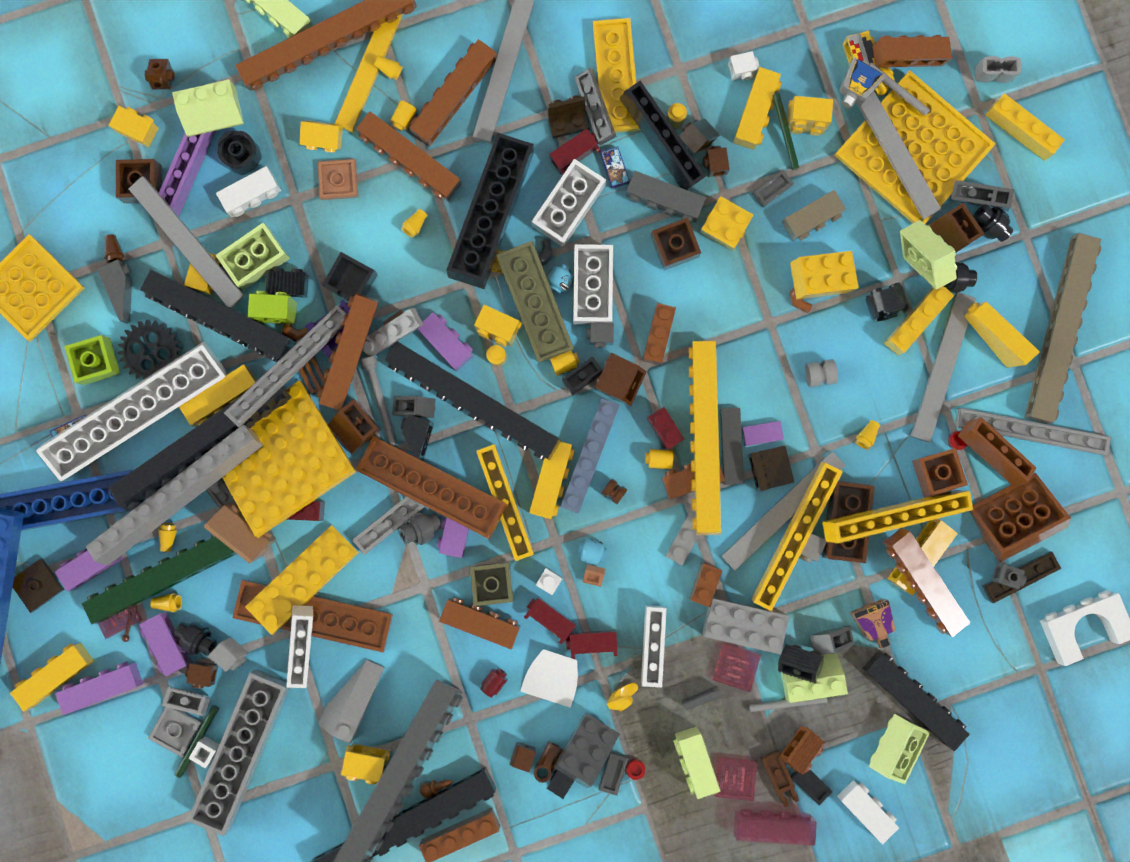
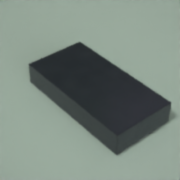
M811 769L804 773V775L794 772L790 776L819 806L832 793V790Z

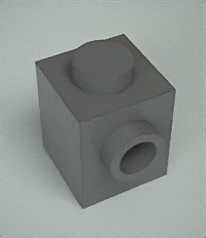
M591 323L590 328H587V340H590V345H594V348H606V345H613L614 323Z

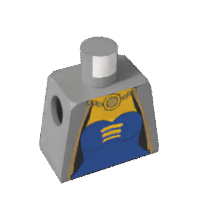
M854 57L848 66L839 92L845 96L841 104L849 109L852 108L855 102L862 105L880 85L886 75Z

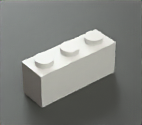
M266 166L220 190L216 194L226 213L231 217H238L248 208L259 206L263 200L276 197L282 190L271 170Z
M853 780L837 797L883 845L899 829L894 823L897 819L889 811L885 813L881 809L883 805L876 797L870 798L867 794L869 790L862 783L857 784Z

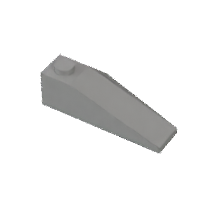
M366 660L326 705L318 725L330 735L351 743L355 738L385 667Z

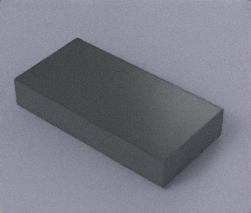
M782 169L755 189L752 194L764 208L792 187L794 183Z
M715 686L684 699L682 703L687 711L722 696L720 689Z
M610 752L598 790L618 795L628 762L627 756Z

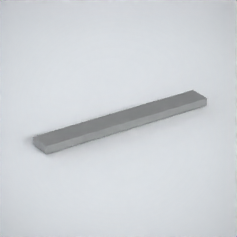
M514 0L473 133V139L490 144L492 142L533 9V0Z
M875 92L862 105L856 103L922 219L940 211L941 207Z
M142 176L129 188L131 193L227 307L232 308L245 295L147 178Z
M962 293L955 294L910 437L931 442L968 325L964 315L968 312V308L975 303L976 298Z
M338 305L335 306L230 406L224 414L238 427L245 423L344 328L341 324L346 313Z
M958 408L955 427L963 428L968 421L982 417L998 433L1005 437L1108 456L1111 440L1109 436Z
M833 451L821 461L839 470L846 466ZM820 463L721 556L734 571L795 514Z

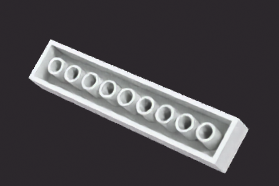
M204 341L42 444L36 452L61 482L226 377L227 371Z

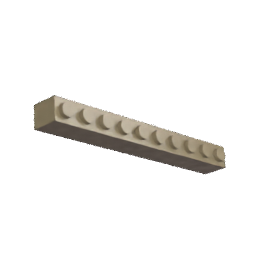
M1078 233L1070 239L1024 417L1026 419L1049 424L1054 423L1058 418L1059 402L1062 401L1064 396L1063 386L1068 380V367L1073 361V347L1077 344V332L1083 322L1081 318L1082 312L1087 306V293L1092 287L1091 277L1096 271V258L1101 252L1100 238Z

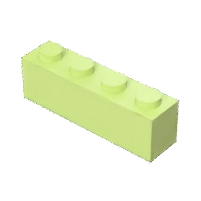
M244 0L248 4L252 2L255 5L254 8L262 16L266 14L269 17L268 20L276 28L280 26L283 29L282 32L288 38L313 26L311 20L288 0Z

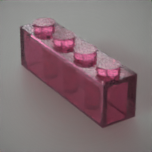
M741 809L740 812L735 811L734 836L737 841L815 846L817 822L808 813L791 815L790 812H779V814H772L771 811L767 810L754 813L749 809Z

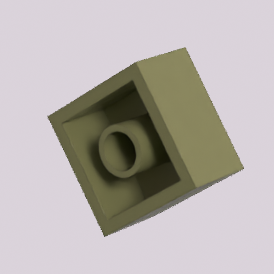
M510 562L470 567L474 606L514 601Z

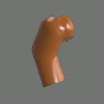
M793 287L790 291L792 305L809 313L812 304L803 301V299L796 300Z
M284 324L282 327L283 335L293 341L301 340L309 332L306 327L297 330L291 324Z

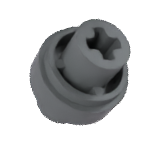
M416 513L406 520V526L399 528V535L404 544L414 542L416 545H423L432 540L434 532L441 529V523L434 513L429 516L424 513Z

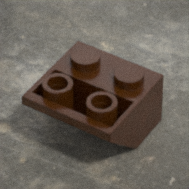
M964 203L953 208L929 225L936 235H940L948 246L954 248L955 252H958L984 235V232Z
M611 353L605 362V367L597 380L595 388L613 400L632 406L647 371L637 364Z
M355 399L339 410L328 424L351 454L355 453L381 431V428Z

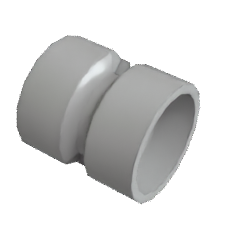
M833 359L823 360L821 364L818 362L805 364V377L808 387H818L822 383L831 385L838 382L837 366Z

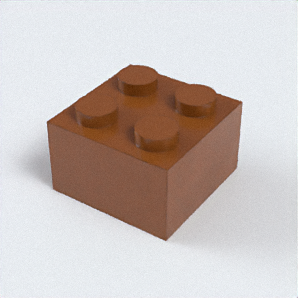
M956 448L912 460L923 497L934 496L968 485Z

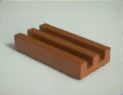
M313 356L311 361L323 383L321 386L324 387L326 380L323 379L324 374ZM307 362L305 366L316 386L315 389L304 368L302 367L299 371L310 393L313 395L319 392L321 386Z

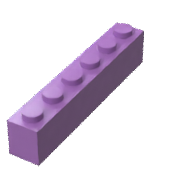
M216 131L187 137L185 133L159 191V194L178 217Z

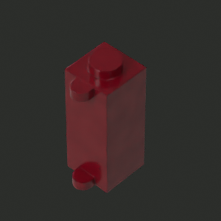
M585 129L550 153L549 156L550 161L560 175L563 176L574 159L580 162L594 151L598 154L601 150L598 147L595 134Z
M538 597L536 600L533 598L527 605L529 610L524 618L527 620L531 616L560 638L558 642L560 645L563 644L576 626V623L541 597Z
M616 630L570 633V638L566 639L567 650L571 649V658L575 659V654L613 652L614 656H618Z

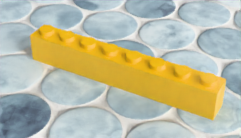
M825 462L820 463L751 598L754 603L770 611L773 610L843 471Z
M954 490L822 523L826 542L841 543L971 511L973 506L970 491Z

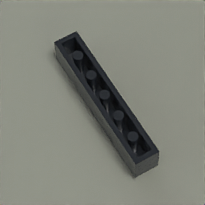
M641 80L626 89L619 97L620 101L680 188L688 190L705 178L706 175Z
M877 651L862 669L940 741L955 752L970 735L965 730L967 726L959 719L955 721L951 717L952 712L945 706L940 707L936 703L937 699L928 692L926 694L921 690L923 686L917 680H910L907 677L909 673L900 665L897 668L892 663L894 659L886 652L882 654Z

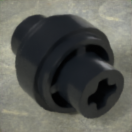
M983 205L975 212L974 218L978 221L977 223L984 232L983 236L985 238H997L1000 242H1003L1013 233V228L1009 225V215L1003 209L997 207L990 208L988 205Z
M955 262L957 266V279L944 285V287L950 292L955 293L964 291L966 287H974L977 282L976 270H969V267L963 262Z
M182 622L174 632V637L180 640L179 646L190 655L202 653L209 656L217 644V641L211 638L209 628L201 623L189 625Z

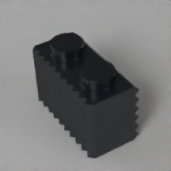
M273 268V271H267L266 292H268V295H275V292L287 293V296L307 298L309 276L302 269H292L289 272L284 271L283 268Z
M594 357L587 359V362L584 361V364L575 368V371L572 370V373L566 375L565 378L562 377V383L573 396L599 377L603 370Z
M785 644L778 660V671L816 684L823 667L824 656L816 651L810 652L801 649L798 645L791 646Z

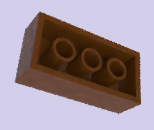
M838 481L828 501L826 521L872 510L875 486ZM869 536L841 543L826 542L822 558L866 564Z

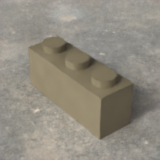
M833 190L789 215L782 221V224L792 241L797 239L802 241L809 237V232L814 229L817 232L826 227V222L830 220L835 222L843 217L842 213L846 208L836 191Z

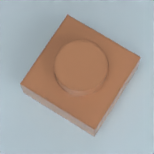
M587 564L582 582L601 587L606 569Z

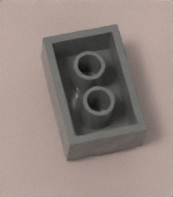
M586 713L581 717L554 768L586 788L592 787L620 733Z

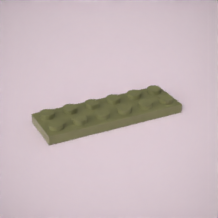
M533 240L497 254L499 264L538 363L573 350L572 341Z

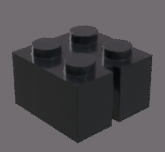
M340 252L322 286L349 301L350 297H355L357 292L367 295L378 274L374 269Z

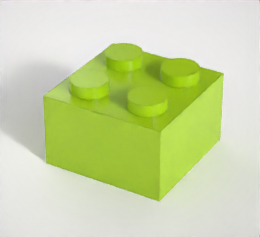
M256 291V294H249L248 317L258 323L296 325L297 302L291 296H287V293L275 292V295H268V292Z
M99 335L64 346L74 383L87 385L120 375L111 338Z

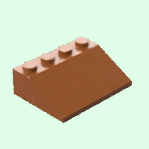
M1036 473L1032 475L1029 482L1015 486L1011 485L972 505L973 510L969 511L988 547L999 562L1068 528L1071 520L1069 514Z

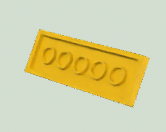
M630 18L593 21L598 86L615 133L640 131V128L619 99L626 89L636 83Z
M331 525L245 607L271 635H274L292 617L293 605L304 606L359 552Z

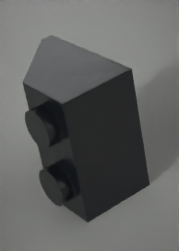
M407 414V417L402 420L400 429L403 430L402 434L415 458L424 460L434 423Z

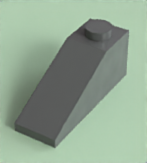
M955 180L951 200L980 207L988 205L990 208L997 207L1008 212L1015 189Z
M115 260L98 268L97 271L119 321L127 324L130 322L132 278L130 274L132 272L127 263Z

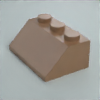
M236 503L224 505L203 526L249 564L264 556L277 539L273 536L271 530L259 538L255 537Z

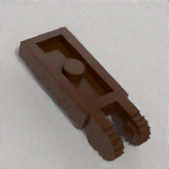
M777 749L761 756L760 759L776 794L785 808L788 806V801L783 792L789 790L795 803L799 801L786 765L779 758L781 754Z

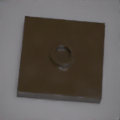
M43 558L15 576L13 581V589L30 613L36 611L65 590Z

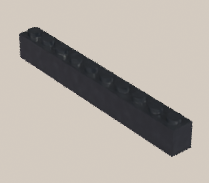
M398 341L393 345L384 360L389 363L388 367L395 372L403 371L405 373L403 377L414 382L416 379L421 382L420 387L428 392L431 389L436 391V397L445 402L449 399L454 402L452 406L461 412L463 408L469 411L468 416L474 420L482 419L486 422L484 426L493 431L496 428L502 431L501 436L511 441L513 438L518 441L517 446L527 451L530 448L535 451L534 456L542 461L545 458L550 460L562 441Z
M284 386L243 424L248 428H252L256 422L269 416L278 407L285 405L291 399V396ZM238 399L108 487L118 505L127 512L135 509L139 503L149 498L237 430L239 427L224 412Z
M484 767L394 816L392 828L388 833L385 832L382 837L384 840L382 846L378 851H374L372 857L385 855L390 851L389 848L395 845L397 847L402 846L412 836L414 838L421 836L425 829L438 827L442 824V820L455 818L460 814L459 811L465 808L466 810L472 809L477 805L476 802L482 799L484 801L491 799L494 796L493 793L496 792V786L487 768ZM344 842L314 857L311 862H334Z

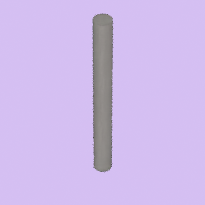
M870 63V64H869L870 67H872V68L876 69L877 71L881 72L882 74L886 75L883 71H881V70H880L878 67H876L873 63ZM888 75L885 76L882 82L924 116L930 111L929 108Z
M827 697L789 703L787 700L749 704L750 712L827 703Z

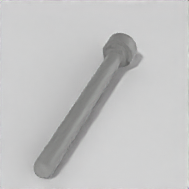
M372 356L362 359L361 364L368 371L389 444L395 446L397 441L375 370L377 368L376 364H378L376 357Z

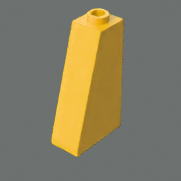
M986 301L981 303L975 302L964 315L966 320L1006 368L1027 365L1040 353L1036 347Z

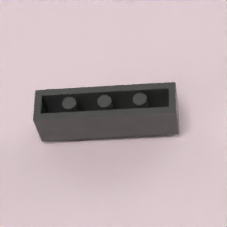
M634 171L626 191V197L631 202H642L650 209L663 210L664 214L672 217L674 215L679 216L681 220L688 217L690 223H696L706 199L704 196L638 171Z

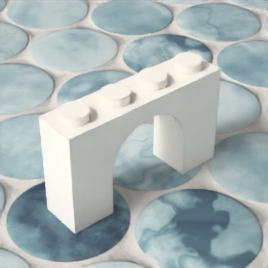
M1110 590L1100 592L1096 598L1083 599L1080 601L1081 604L1076 606L1068 605L1063 608V611L1048 613L1045 615L1046 618L1040 620L1058 664L1067 666L1084 659L1076 642L1074 631L1077 622L1085 615L1095 614L1100 618L1110 642L1122 644L1130 640V618L1119 593L1110 592Z

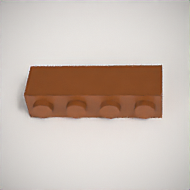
M907 35L899 37L883 36L872 46L875 66L878 68L943 66L953 59L949 37H941V35L924 37V35L908 37Z
M982 417L966 422L958 435L1012 486L1029 482L1037 468Z
M457 597L447 600L439 622L512 650L521 627L518 625V621L508 617L507 620L502 619L500 614L494 611L484 612L481 610L482 607L474 606L472 603L471 606L463 604L464 600Z
M492 807L421 839L419 848L425 862H433L499 832L500 823Z

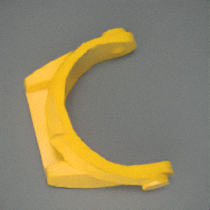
M633 682L615 690L607 702L608 708L621 712L629 707L633 702L631 696L637 692L638 685Z

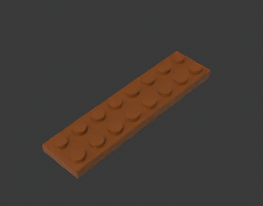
M374 436L356 468V471L488 539L491 538L508 505Z
M242 580L233 618L262 625L245 606L267 585ZM313 596L304 605L313 606L311 636L385 652L393 617L392 613ZM292 617L280 629L291 631Z

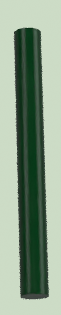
M780 93L772 95L792 170L800 168Z
M212 705L174 774L176 777L181 778L191 761L189 757L197 743L205 736L219 710L218 706Z

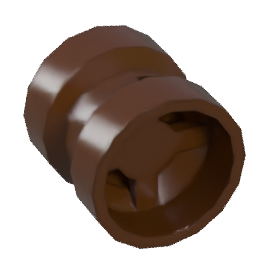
M612 478L601 494L605 497H610L612 502L617 505L628 489L624 486L620 487L617 481Z

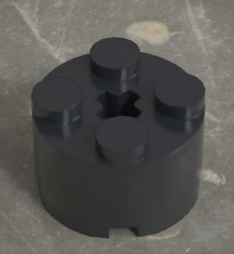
M228 131L218 141V157L231 171L244 175L253 171L258 166L262 158L258 144L248 133L244 131Z
M900 282L894 283L884 290L876 288L870 291L871 294L866 296L865 299L873 322L876 319L879 322L897 317L901 310L903 314L910 310L904 288Z

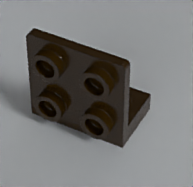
M576 95L565 101L554 100L547 105L552 138L579 133L585 129L589 130L585 112V96L580 97Z
M786 446L748 454L757 491L794 483Z

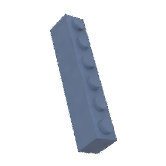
M601 398L562 501V508L579 514L619 404Z

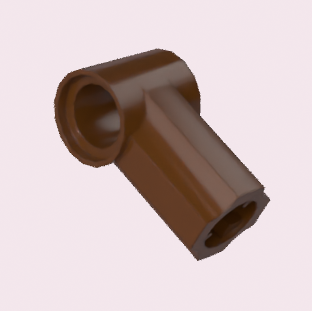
M548 741L538 763L534 767V777L538 782L545 783L551 778L554 766L563 751V748L553 742ZM539 768H546L548 770L547 775L539 776L537 774Z

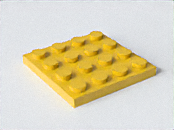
M30 234L0 262V314L30 342L85 289Z

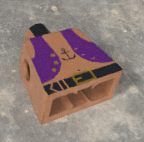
M880 599L850 612L853 620L867 640L873 641L876 639L880 648L891 645L887 634L895 631L890 603L887 599Z

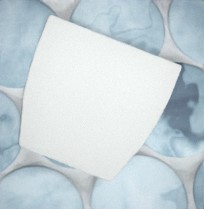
M543 649L528 669L520 691L571 707L577 687V660Z

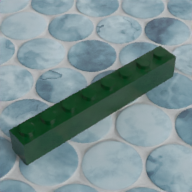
M212 534L211 539L207 541L204 539L193 544V548L189 550L184 548L176 552L177 556L171 559L166 557L158 561L159 565L153 568L148 566L140 570L141 574L137 576L130 575L123 579V583L119 585L112 584L105 588V592L101 594L98 592L88 596V600L81 604L90 623L99 624L237 553Z

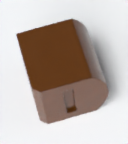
M516 742L509 765L530 772L536 753L535 747Z

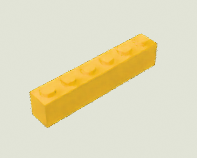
M496 445L477 450L476 452L492 496L508 504L500 520L515 561L534 555Z

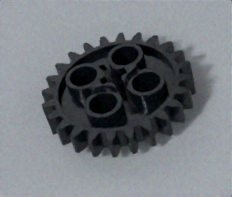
M146 320L144 326L142 321H139L138 328L135 325H130L132 331L125 330L124 332L127 337H120L124 343L118 344L119 347L123 348V351L117 352L123 355V358L119 361L126 362L123 369L130 368L129 375L136 373L135 379L143 376L144 380L182 356L178 354V351H182L183 348L177 346L182 341L174 339L178 334H171L172 327L165 329L166 323L158 326V321L155 320L151 325L150 320ZM150 333L156 334L157 340L155 343L149 340ZM135 343L139 344L141 347V351L139 353H135L133 350V345ZM149 348L154 349L152 351V354L147 353L149 351ZM163 348L168 351L166 359L160 355V351ZM146 359L152 362L151 369L145 367L144 362Z

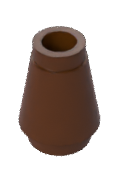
M106 235L104 237V258L108 263L115 260L123 262L124 253L116 235Z

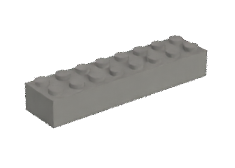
M259 670L249 673L190 813L189 822L222 836H225L231 830L290 689L286 688L287 682Z

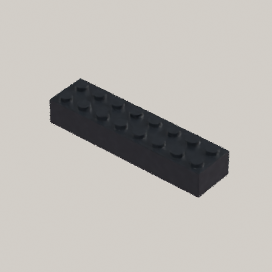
M497 133L446 269L448 278L485 290L497 257L496 255L498 254L534 154V144Z
M151 269L140 288L141 291L146 293L144 297L229 339L231 337V340L245 347L249 344V349L263 356L267 353L265 357L275 362H278L297 344L292 339Z

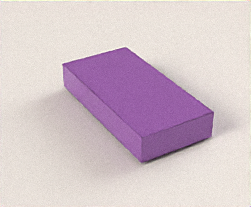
M781 421L742 427L745 446L784 440Z

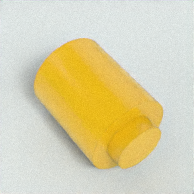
M400 100L390 119L392 127L399 132H402V130L406 131L417 109L411 104Z
M680 103L672 104L669 107L666 118L674 129L683 126L687 110Z
M493 345L487 350V359L491 365L500 367L505 364L507 354L503 347Z
M572 351L550 358L556 376L578 368L577 364L580 363L577 353H572Z
M650 449L649 453L646 452L645 464H648V468L672 470L673 450Z

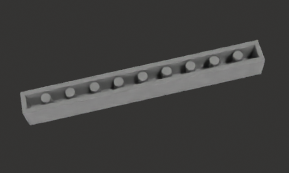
M243 424L89 543L86 548L93 560L106 566L110 565L257 451L263 444L255 432Z

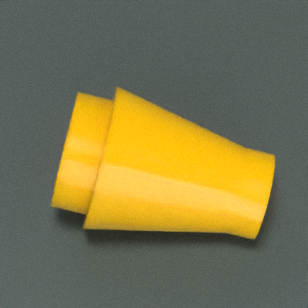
M378 55L374 66L387 77L397 80L403 66L399 65V62L381 57L380 55Z
M418 209L402 223V231L409 237L414 238L415 235L419 234L427 214L423 210Z
M870 420L866 427L856 436V444L866 450L873 447L880 424Z
M162 523L157 528L160 551L170 552L172 551L178 529L174 523Z
M171 593L160 597H153L150 605L152 609L176 612L182 607V598L176 593Z

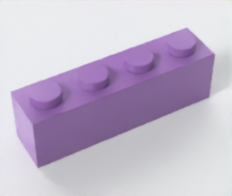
M128 661L116 666L117 670L112 672L110 668L98 672L99 677L92 679V676L80 679L81 684L75 686L73 682L62 686V691L55 693L62 714L71 713L143 685L136 662L130 665Z

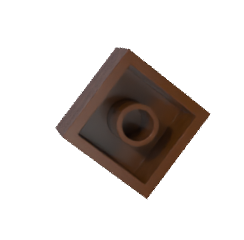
M155 159L116 160V198L123 203H140L129 188L142 176L146 177L159 193L162 186V165Z
M688 217L651 232L650 237L663 270L697 259L701 255L700 247Z

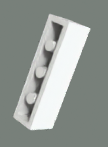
M293 605L286 688H307L313 606Z
M645 605L641 672L642 686L662 687L666 626L665 606Z

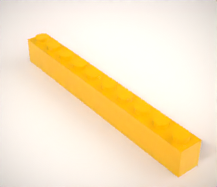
M693 341L692 348H688V358L692 359V366H689V378L692 377L693 385H689V396H693V403H690V415H693V422H690V434H694V441H690V451L694 453V460H691V472H695V479H691V491H695V499H692V511L696 512V518H692V530H696V535H720L721 509L716 341Z

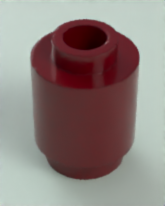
M493 668L481 683L480 690L490 698L497 695L508 681L506 678L507 673L500 668H497V670Z

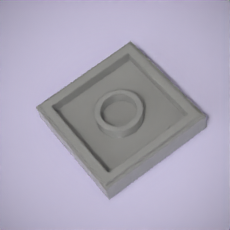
M165 707L148 739L183 757L203 721L187 712Z

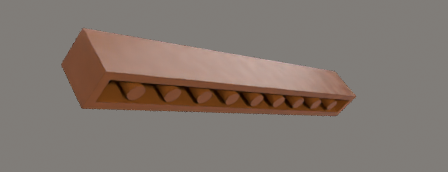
M364 0L235 66L245 86L249 90H258L263 87L264 83L276 81L280 78V75L292 73L297 69L296 67L302 64L308 65L313 62L314 58L326 56L330 53V50L336 47L342 48L348 41L360 39L368 31L378 30L381 27L380 24L385 22L392 23L397 20V16L412 13L414 8L417 7L415 0Z

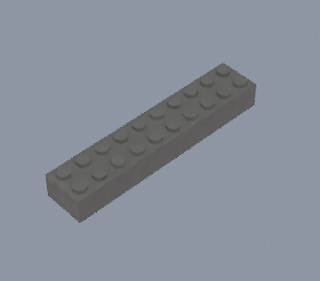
M435 680L334 862H373L374 858H372L374 851H378L384 842L382 839L383 835L392 828L394 824L392 821L395 814L398 815L404 806L402 803L405 796L408 797L414 788L412 785L413 781L422 774L424 770L422 765L425 760L428 761L434 752L432 747L435 742L438 743L444 734L442 729L453 718L452 711L461 704L463 700L461 696L463 692L443 680Z

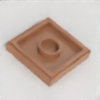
M356 159L317 161L320 200L359 198Z

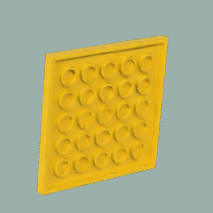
M909 70L898 84L929 108L930 111L924 116L893 90L883 99L881 104L941 207L952 194L955 180L964 181L995 146V143ZM865 120L834 156L910 222L915 223L921 220L926 224L933 215L922 219Z
M300 380L286 389L291 399L285 405L278 407L269 416L262 418L250 428L255 432L263 446L222 477L251 531L257 538L356 473V470Z

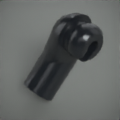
M550 239L541 240L542 251L538 256L542 265L547 264L553 255Z

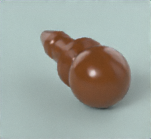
M453 780L426 781L420 786V794L426 798L431 797L433 794H437L440 789L450 786Z

